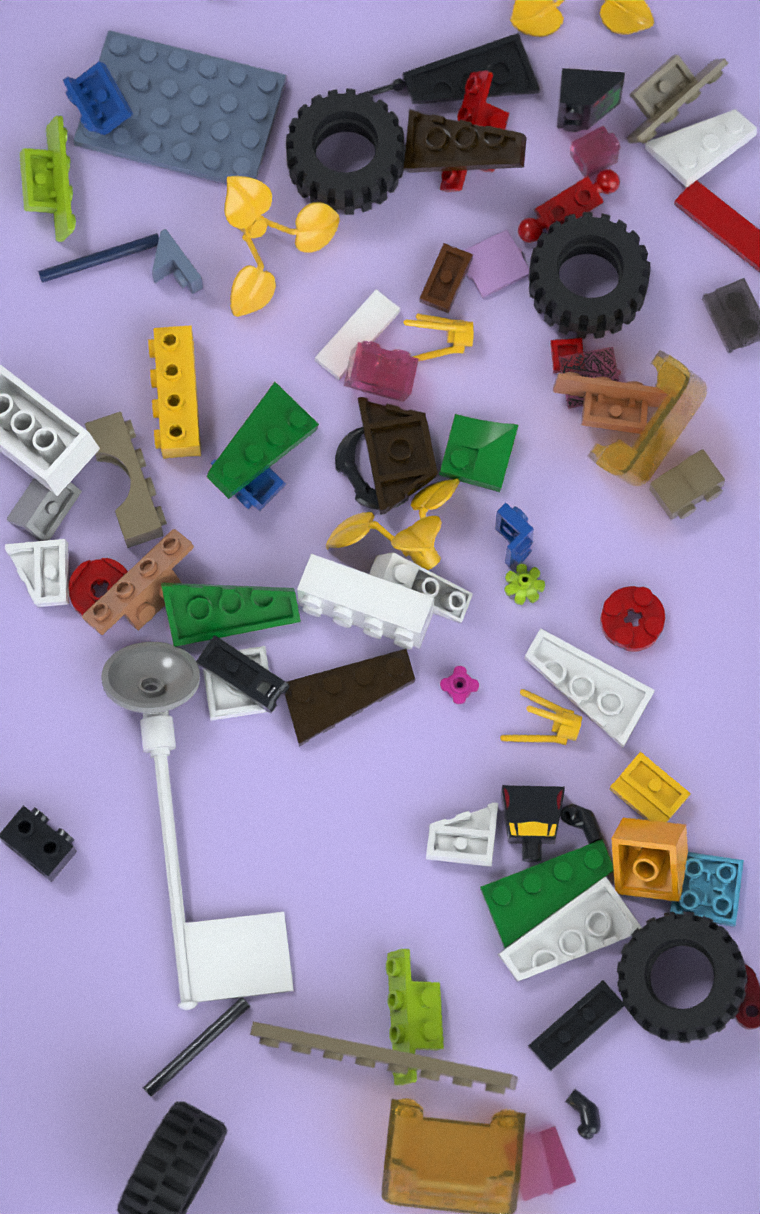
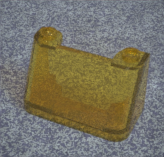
M661 350L655 355L651 364L657 370L655 386L667 393V396L632 447L619 438L608 446L596 443L587 455L595 464L632 486L644 485L651 479L707 395L706 383L700 376Z
M409 1098L401 1100L391 1099L381 1192L382 1199L385 1202L396 1206L468 1214L515 1213L521 1180L526 1113L503 1109L492 1116L490 1124L423 1117L424 1109L415 1100Z

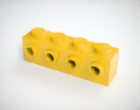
M192 326L153 328L154 339H148L149 357L155 358L156 369H150L151 388H157L158 399H152L153 418H159L160 429L154 430L155 449L161 448L163 459L201 456Z

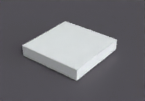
M265 646L238 650L269 670ZM203 669L211 721L267 712L255 702ZM263 681L257 690L265 695L271 686Z

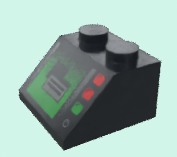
M562 68L557 128H563L568 132L588 130L617 107L621 102L625 72Z

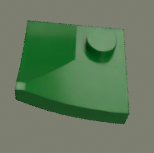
M455 414L439 476L459 479V481L500 492L519 425L485 421Z

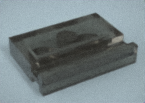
M745 278L702 296V301L728 354L735 349L744 348L760 341V309Z

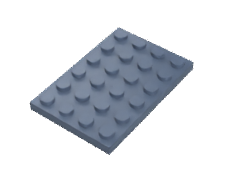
M108 30L99 61L106 64L133 115L107 135L93 131L90 132L79 121L73 140L74 146L227 184V177L246 176L257 179L286 84V74Z

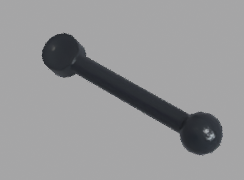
M399 78L394 80L392 84L366 92L374 96L390 90L400 91L405 88V83L403 79Z

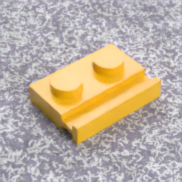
M641 751L609 788L645 820L668 822L691 795L688 790Z

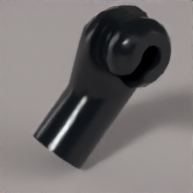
M574 804L562 808L560 814L562 821L570 826L582 829L588 844L604 839L596 817L591 810Z
M574 1089L565 1102L580 1113L581 1124L577 1128L578 1134L584 1139H592L594 1134H598L601 1128L599 1109L592 1101L577 1089Z

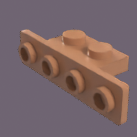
M574 372L559 373L553 385L554 393L583 397L581 426L644 434L646 431L648 406L677 410L683 399V391L675 390L670 386H645L637 381L617 382L612 381L608 377H583Z
M172 529L82 615L84 621L100 635H103L124 615L129 623L139 631L165 606L161 582L182 583L172 568L194 548L192 542L176 529Z

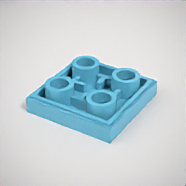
M688 852L681 899L679 902L671 901L670 912L674 911L675 914H683L684 911L694 912L697 916L703 917L704 915L712 919L716 924L735 927L744 860Z

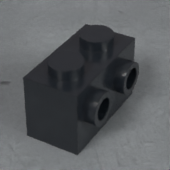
M23 805L0 832V840L52 882L77 853L72 845L74 839L63 829L59 828L55 831L46 823L49 821V818L40 810L34 807L30 811Z

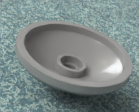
M142 642L124 647L115 652L106 661L101 677L103 690L117 705L139 713H160L182 705L195 694L200 682V671L196 660L185 650L168 643Z

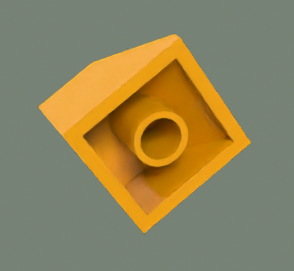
M623 817L611 838L616 892L620 895L679 902L688 856L686 824Z

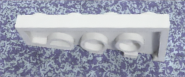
M541 628L524 657L528 663L622 748H624L655 691Z
M604 877L498 953V956L515 980L521 981L630 937L637 928L641 929L642 927L609 880Z

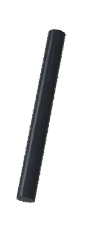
M241 997L142 1088L150 1097L154 1096L251 1006Z

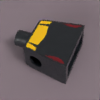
M502 785L501 800L508 843L522 844V861H542V844H555L565 787Z

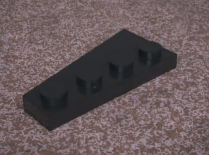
M519 33L402 73L412 105L464 100L465 85L470 74L479 71H490L493 73L487 98L533 94L540 91Z

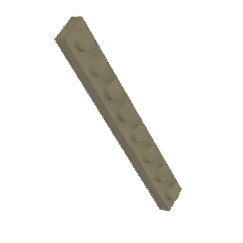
M254 1021L250 1035L260 1038V1045L279 1048L280 1043L292 1045L291 1051L310 1055L311 1049L324 1051L323 1058L342 1061L343 1056L356 1058L355 1064L375 1068L376 1062L388 1065L387 1071L407 1075L408 1069L420 1071L419 1077L433 1081H439L440 1075L453 1078L452 1084L472 1088L473 1082L485 1084V1091L505 1095L506 1089L515 1091L518 1081L517 1076L509 1073Z

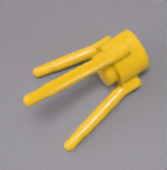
M417 314V320L406 319L403 322L406 326L447 331V343H453L451 347L409 357L408 361L410 363L452 353H464V347L473 346V321L452 320Z
M521 689L520 694L556 712L555 714L530 705L526 707L528 712L553 720L551 731L556 732L557 735L513 734L500 736L501 741L554 742L566 745L568 739L577 740L582 716L576 715L574 711L562 708L525 689Z

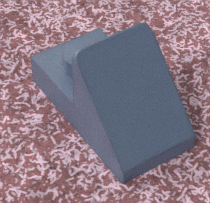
M165 228L160 232L152 269L153 281L157 283L173 272L177 283L182 288L187 286L191 293L194 294L203 288L202 278Z

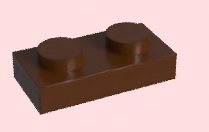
M443 243L419 298L420 303L449 314L472 262L473 254Z

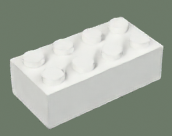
M0 365V452L58 496L100 448L87 430Z
M314 554L310 555L297 588L299 606L303 607L302 610L316 617H320L321 614L333 618V622L343 627L351 628V625L363 628L365 634L374 638L381 639L382 636L394 639V644L405 649H412V647L420 649L433 615L434 597Z

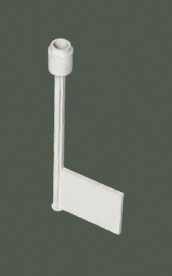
M169 711L143 713V719L140 720L143 751L150 753L151 758H154L181 999V1003L178 1004L179 1008L190 1010L195 1008L198 1002L294 991L284 912L185 922L167 756H170V751L176 749L173 717L169 716Z

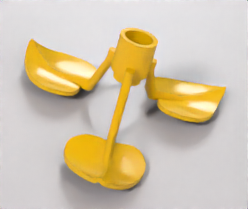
M516 0L510 18L511 24L517 30L529 36L544 37L551 35L563 23V15L557 7L565 0H557L555 2L553 0ZM605 0L606 2L600 8V18L603 24L610 31L617 34H632L649 29L654 25L652 12L645 0Z
M246 176L227 177V194L224 205L226 220L230 225L244 233L242 240L247 243L257 263V268L251 265L243 267L233 281L230 295L232 314L239 317L263 308L269 303L275 292V278L269 271H263L264 264L252 242V238L263 236L267 226L290 235H296L295 247L298 250L306 253L315 252L325 247L335 235L340 220L338 213L323 202L310 203L298 213L295 221L296 229H292L262 216V214L269 210L272 204V193L266 184Z
M459 479L439 481L420 490L411 501V508L419 510L420 519L395 536L378 522L373 521L375 516L372 512H363L353 515L340 523L331 533L325 548L328 551L329 548H341L352 545L366 536L370 529H376L391 541L394 549L401 550L405 557L410 556L415 564L426 570L432 569L441 560L434 547V542L441 528L442 521L439 516L426 517V513L428 510L439 508L449 500L460 483Z

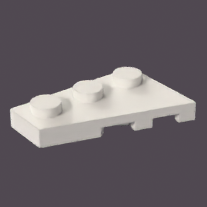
M735 109L645 143V150L683 185L688 187L757 135V128Z

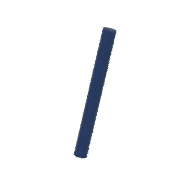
M156 233L40 270L38 273L41 282L44 283L157 247L159 235Z

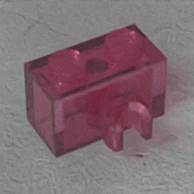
M358 342L351 350L343 386L404 402L412 393L419 358L410 356L411 354L405 350L394 349L390 351L380 348V345L376 342Z

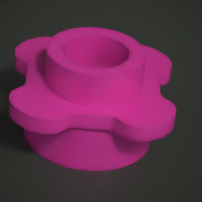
M457 666L454 668L452 675L441 680L440 687L443 691L448 692L455 704H463L471 692L478 691L479 682L467 674L465 667ZM461 682L463 686L458 688L457 683Z

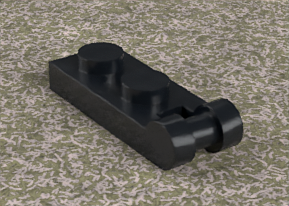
M215 635L196 661L198 666L234 688L269 713H272L276 708L277 704L275 702L281 694L285 695L290 688V685L283 679ZM263 681L271 686L265 695L257 690Z

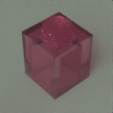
M603 125L571 142L570 156L583 177H591L618 162L621 146L615 134H609Z

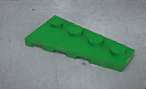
M274 382L212 465L206 477L229 499L317 431L319 423Z
M161 582L174 647L211 640L214 635L222 638L301 622L294 588Z
M603 839L481 886L480 891L504 949L599 880L613 873V863Z

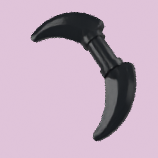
M360 427L348 433L340 442L335 455V469L339 473L342 472L349 479L355 489L356 502L367 508L379 510L375 489L371 488L364 481L355 464L356 445L364 434L363 427ZM409 497L397 506H395L394 508L404 504L406 501H408Z

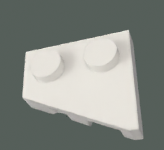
M58 539L5 544V550L14 562L17 572L28 588V593L36 606L69 604L68 541Z
M490 803L487 808L472 813L467 811L458 814L450 820L443 819L431 823L426 859L491 867L498 803Z

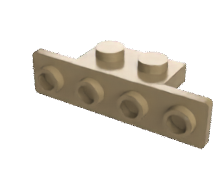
M678 54L669 58L629 94L647 120L626 138L628 142H641L644 144L651 140L657 134L655 129L659 125L672 121L679 114L678 108L684 103L689 104L700 96V89L706 83L711 84L723 75L722 69L728 64L725 58L715 59L694 76Z

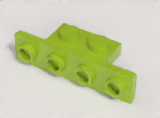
M56 115L46 126L48 150L23 148L19 156L24 211L54 213L56 241L63 242L74 231L76 218L71 210L73 188L69 184L70 158L66 155L65 145L68 131L64 127L63 116Z
M402 948L389 952L385 969L389 983L387 1003L390 1009L391 1027L389 1038L392 1042V1050L416 1054V1050L444 1049L440 982L411 981L410 950ZM408 1069L407 1075L392 1072L395 1086L417 1082V1070Z

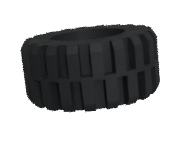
M346 88V93L338 94L337 89L330 90L327 97L322 98L319 94L311 98V106L309 107L304 104L298 110V118H292L290 122L289 134L286 135L285 143L289 177L292 184L297 185V192L303 198L310 197V203L323 202L329 205L336 213L338 209L345 210V215H354V209L361 208L364 213L372 209L373 202L376 201L377 204H382L387 200V192L393 193L397 188L398 178L402 177L404 171L403 128L399 126V119L395 112L391 111L388 113V105L381 99L374 102L372 94L364 91L362 96L357 95L355 89ZM339 132H353L364 136L373 144L375 156L365 167L357 171L337 172L327 168L317 159L316 149L330 135Z
M583 212L582 218H576L575 214L565 216L564 224L562 225L559 221L554 222L549 226L548 234H541L537 240V247L533 248L531 254L528 289L530 298L534 299V308L538 314H545L544 321L550 327L556 323L559 325L560 333L568 335L569 331L576 332V338L586 339V334H594V338L598 339L604 338L605 331L610 330L611 334L621 331L623 323L629 325L635 319L636 311L641 310L647 294L651 270L650 262L647 261L648 252L645 245H639L640 237L634 230L630 233L626 231V223L620 219L617 223L610 221L611 215L604 213L601 214V218L592 217V212ZM577 255H597L606 259L616 269L619 276L618 284L615 289L606 295L595 298L582 297L572 293L561 282L559 278L560 267L568 259Z
M673 911L664 913V916L658 919L653 917L647 920V924L641 929L637 928L631 934L632 938L629 943L624 944L621 951L622 958L617 965L618 991L621 994L625 1008L643 1029L666 1041L690 1043L693 1040L699 1039L702 1041L708 1039L709 1035L715 1032L719 1033L726 1028L725 1025L731 1019L735 1018L746 994L747 972L745 962L735 940L732 939L728 931L714 923L712 919L704 915L703 917L697 916L694 912L684 911L683 914H675ZM677 946H688L699 950L710 961L714 973L713 986L708 996L698 1005L686 1009L673 1008L664 1004L655 995L651 985V970L656 959L666 950Z
M185 1101L175 1102L162 1119V1122L157 1127L136 1164L118 1203V1213L186 1214L227 1135L225 1124Z

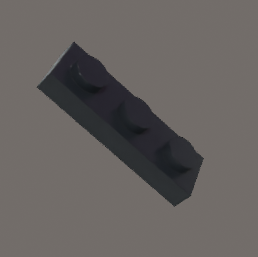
M602 980L531 1042L528 1048L547 1070L551 1072L625 1006L607 983Z

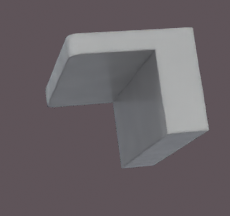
M34 478L7 517V521L23 527L39 541L50 540L82 491L70 482L57 496Z

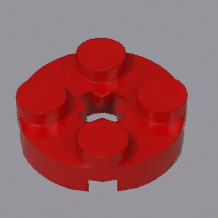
M110 558L88 560L81 563L74 570L69 580V596L76 612L82 616L102 597L95 596L96 591L93 587L96 584L98 586H102L104 583L108 584V591L128 572L127 569L116 560Z
M623 587L614 591L605 600L600 617L601 629L606 639L613 645L616 644L618 647L630 652L642 651L651 647L661 635L666 619L665 610L659 598L649 588ZM633 611L635 614H640L641 618L638 620V626L633 627L631 622L625 623L624 618L628 617V612Z

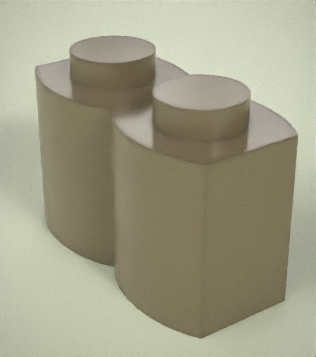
M704 449L655 479L650 483L649 490L671 520L678 516L682 520L697 509L695 504L704 499L710 502L723 492L721 487L724 486L725 478Z

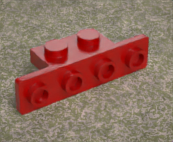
M479 71L470 74L465 85L466 92L462 107L457 115L458 121L463 120L474 125L506 129L510 113L486 102L493 77L492 72ZM482 169V171H484V172H486V173L494 172V170H495V169ZM467 170L442 171L440 190L444 192L461 191Z

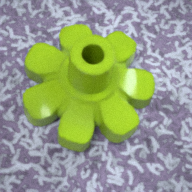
M519 564L516 567L517 573L508 571L505 576L506 582L510 583L505 586V593L507 596L515 594L514 602L518 605H523L526 598L531 603H535L539 600L538 592H542L545 589V581L537 580L541 574L538 568L533 567L528 571L525 564Z

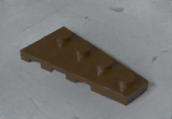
M409 109L403 169L408 173L524 168L527 137L523 133L474 125L463 120L455 121L446 119L444 116L427 115Z
M407 648L287 681L290 688L285 693V698L299 747L320 733H325L334 728L336 724L361 713L364 711L363 709L380 702L414 683L415 676Z

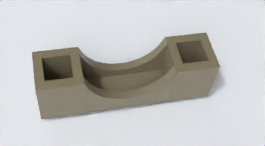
M120 411L84 423L86 430L100 448L95 454L97 462H108L117 465L130 478L129 494L125 501L115 510L127 548L164 536L161 526L167 523L161 506L154 507L151 497L157 494L151 477L145 479L141 468L145 467L146 463L141 449L134 450L131 439L136 438V434L131 420L124 421Z

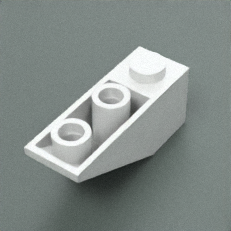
M394 552L376 555L369 573L375 577L434 597L433 613L458 623H462L473 593Z

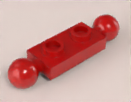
M605 169L598 173L595 183H592L588 176L535 208L534 211L538 216L537 219L526 218L522 220L518 226L519 237L527 243L536 242L541 236L543 229H546L548 232L549 226L554 222L559 221L562 225L564 224L565 216L575 214L576 218H580L583 212H590L604 203L600 196L601 193L612 194L617 191L620 186L619 175L611 169Z

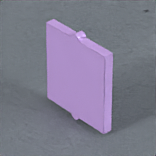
M507 229L463 250L473 254L467 278L473 280L482 298L529 276V267L521 255L522 249L517 248Z

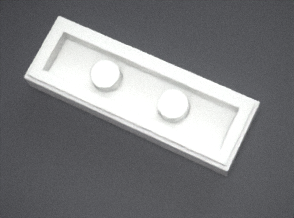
M376 289L315 357V361L340 380L400 313V308Z

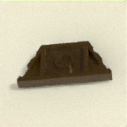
M358 397V406L380 515H383L437 477V467L426 413L415 410H403L399 406L388 403L385 406L369 402L368 398Z

